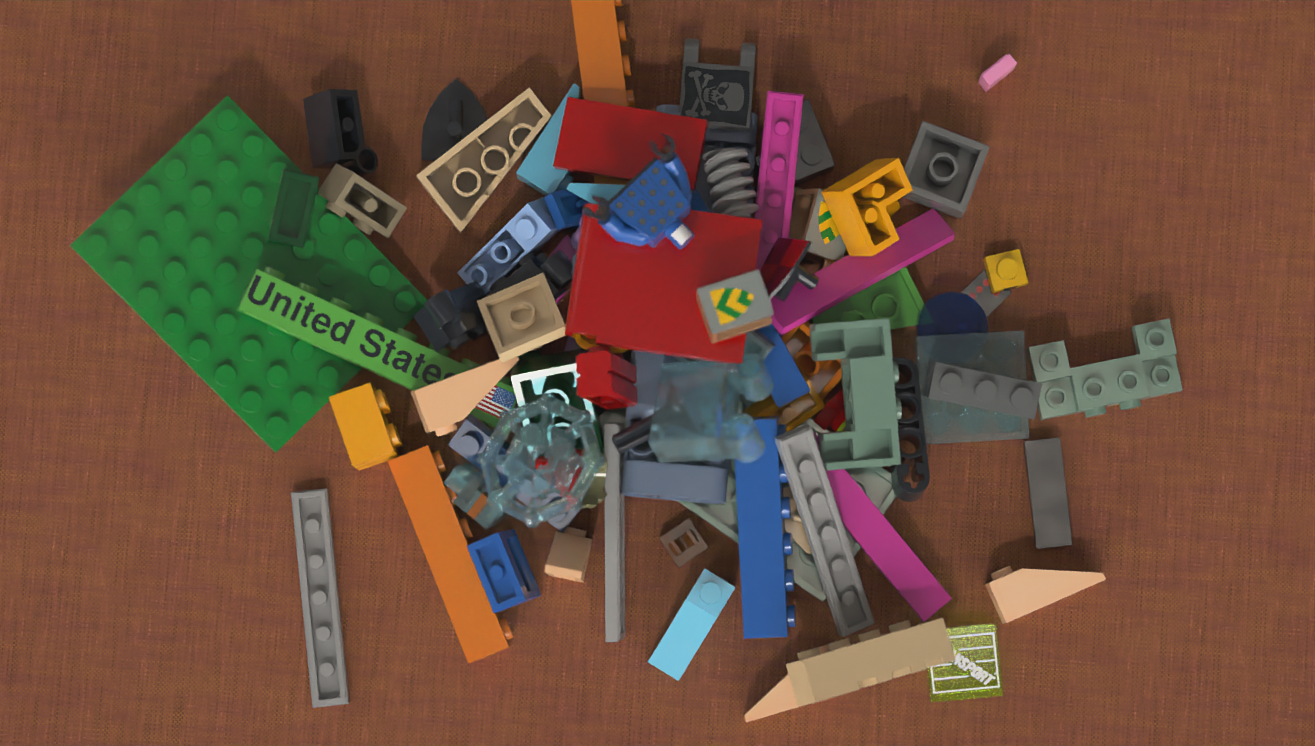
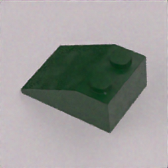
M583 348L519 360L513 366L511 379L533 462L539 456L555 455L568 449H583L585 445L595 447L604 455V441L598 407L596 404L577 395V378L580 375L576 373V356L586 353V350Z

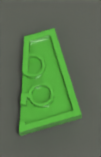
M906 267L811 319L813 324L889 318L890 329L934 323Z

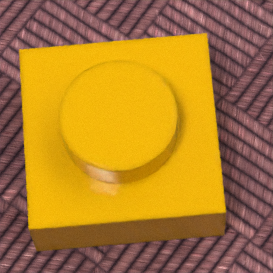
M1020 249L987 256L983 259L992 293L1028 284Z

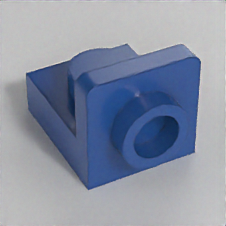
M567 189L552 192L544 197L557 230L568 227L572 230L578 229L580 218L583 214V207L590 202Z

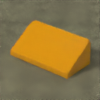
M801 372L811 390L810 392L780 409L769 392L746 408L743 414L745 417L779 416L780 424H786L787 432L821 411L825 404L811 381Z

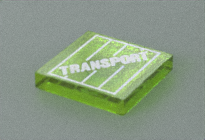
M996 623L946 628L956 660L927 668L930 703L1003 696Z

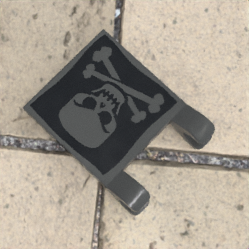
M686 38L679 115L707 120L709 122V129L750 132L756 45L753 43H742L740 66L698 63L699 40Z

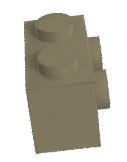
M337 163L317 193L328 200L325 205L327 209L342 218L348 213L355 218L353 221L354 226L369 236L374 230L389 238L407 207L356 173Z

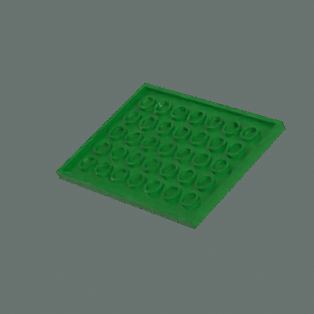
M227 95L89 226L70 247L276 453L329 401V397L335 395L362 367L238 311L237 309L254 272L257 269L264 272L266 266L286 275L284 282L297 287L299 282L305 283L319 290L317 297L328 302L331 301L332 297L342 300L352 306L351 313L362 318L365 312L385 321L384 328L395 333L398 328L403 329L414 318L413 315L424 307L423 304L427 299L346 216L342 218L325 207L328 200L317 194L319 191L318 187L304 248L268 240L283 170L303 172Z

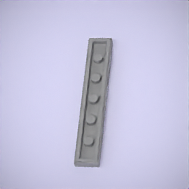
M623 423L604 424V455L608 464L604 484L605 493L608 494L605 497V642H619L625 637V495L621 494L624 453H619L612 442V436L624 429Z
M805 424L774 437L837 632L840 636L845 637L875 622L812 427Z
M328 489L291 492L312 708L350 704Z

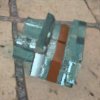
M466 462L462 467L460 465L456 466L444 484L458 494L453 503L484 528H491L503 522L519 499L506 489L500 490L492 484V478Z

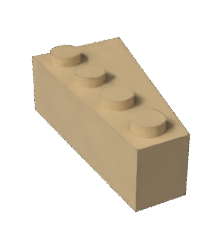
M529 87L416 175L417 180L460 234L551 118V114Z
M940 618L912 627L910 621L907 620L888 626L890 633L882 636L879 629L858 635L860 642L852 645L849 638L828 644L829 652L820 654L817 647L797 653L799 661L786 664L798 707L956 660L944 619Z

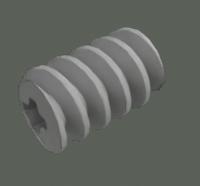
M723 148L710 151L702 156L707 161L704 164V171L709 174L707 184L712 188L709 195L712 201H715L712 206L714 213L751 218L750 214L759 210L758 204L747 203L748 200L756 196V191L745 190L744 188L754 182L752 177L742 176V173L750 170V164L739 163L740 159L748 155L747 150Z

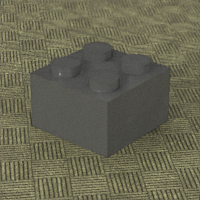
M922 121L904 167L913 191L903 196V198L961 219L968 206L990 146Z

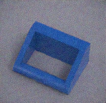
M515 529L497 532L467 545L494 613L542 596Z

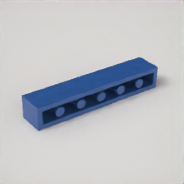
M779 416L736 417L733 420L744 638L788 637L790 627H796L795 605H789L788 591H794L795 585L794 570L787 569V555H792L793 553L792 533H785V519L791 518L790 497H784L783 483L788 482L774 439V437L786 433L787 428L786 424H780Z

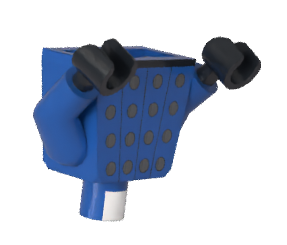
M662 133L666 140V145L663 149L658 150L653 141L649 142V149L661 157L660 161L655 157L609 201L603 197L591 196L597 201L598 209L594 213L590 208L583 207V213L587 217L598 219V223L616 241L636 246L648 244L651 247H655L667 237L681 250L695 236L682 222L690 213L689 203L692 199V192L687 171L677 153L674 152V140L667 134Z

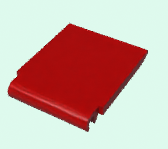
M588 203L584 207L590 208L595 213L598 209V204ZM690 210L689 215L682 222L695 236L684 248L679 250L667 237L655 247H651L648 244L636 246L616 241L598 223V219L587 217L583 213L564 333L568 336L582 334L588 339L596 338V345L720 363L742 364L746 333L711 344L696 300V293L699 288L756 270L763 220Z

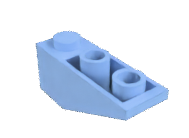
M544 197L527 203L458 272L467 284L477 281L484 293L488 295L491 292L489 290L490 286L503 275L509 277L518 269L516 264L531 251L534 254L537 253L560 231L555 226Z

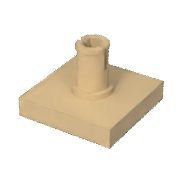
M544 273L477 301L502 363L528 351L538 350L544 344L566 335L564 333L566 325Z

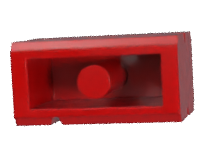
M593 346L588 348V353H581L576 356V373L580 375L577 378V395L607 410L634 407V405L638 404L637 387L633 386L637 382L636 366L624 360L623 354L611 353L608 346Z

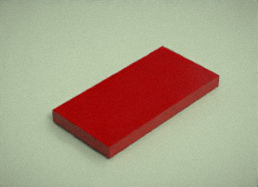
M567 97L553 167L560 170L631 181L655 157L660 161L661 157L649 149V142L653 141L658 150L663 149L666 145V140L662 133H665L674 140V152L677 153L687 171L691 192L695 193L709 122L704 119Z

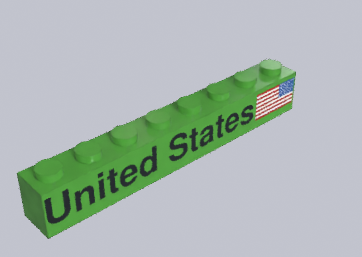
M267 266L264 272L258 269L254 272L237 309L244 314L412 391L480 366L466 358H463L462 362L459 363L448 357L450 354L449 350L444 348L436 352L431 343L429 348L416 343L418 336L404 329L398 328L396 333L383 327L384 320L365 312L362 318L351 313L352 306L342 300L332 297L330 302L317 297L319 290L305 283L299 282L297 287L284 282L285 274ZM503 376L467 416L472 414L482 423L496 430L503 431L517 402L512 379Z

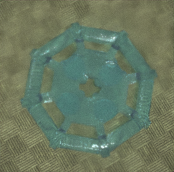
M544 393L541 398L510 411L503 410L499 414L500 420L483 452L478 453L477 462L481 464L488 493L487 504L491 509H499L525 522L527 527L537 528L541 522L573 509L578 511L583 506L581 502L599 467H603L605 458L601 456L592 413L589 410L582 411L555 398L553 393ZM542 413L541 422L537 424L530 423L523 428L518 424ZM555 414L571 421L572 424L566 430L554 426ZM510 430H512L515 437L506 454L498 455ZM580 435L585 451L583 456H579L574 448V445H576L575 439ZM545 453L548 463L546 466L540 465L536 469L535 461L537 457ZM496 466H503V471L508 477L509 482L503 488H501ZM583 467L572 489H570L569 485L578 468ZM520 491L530 496L529 506L526 507L511 498ZM554 492L562 494L563 498L543 505V500L549 498L547 495Z

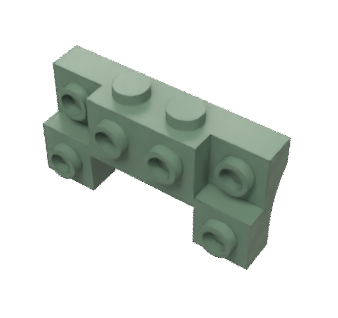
M889 318L809 324L812 361L841 360L846 431L818 433L819 452L825 470L900 465L897 420L901 419L902 408L900 399L895 396V383H898L899 370L897 363L892 358Z
M1170 319L1135 325L1131 328L1137 355L1070 368L1064 340L1027 348L1026 352L1032 380L1042 384L1037 406L1039 420L1080 412L1085 413V418L1106 414V407L1119 405L1120 410H1128L1142 406L1141 400L1182 391L1175 358L1177 350Z

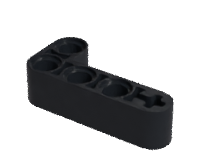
M898 357L893 358V361L897 363L899 372L907 377L908 382L905 384L895 383V396L900 399L901 406L908 408L912 414L911 418L897 420L899 442H911L915 446L916 452L907 454L900 449L901 464L890 465L895 495L904 502L917 501L926 490L930 481L918 370L911 360ZM910 466H913L911 470L912 482H918L915 488H911L910 482H904L909 474Z

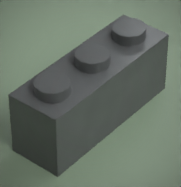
M929 360L922 395L932 399L1035 420L1042 384Z

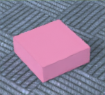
M1010 54L1004 55L981 74L978 83L987 92L1012 72L1017 62Z

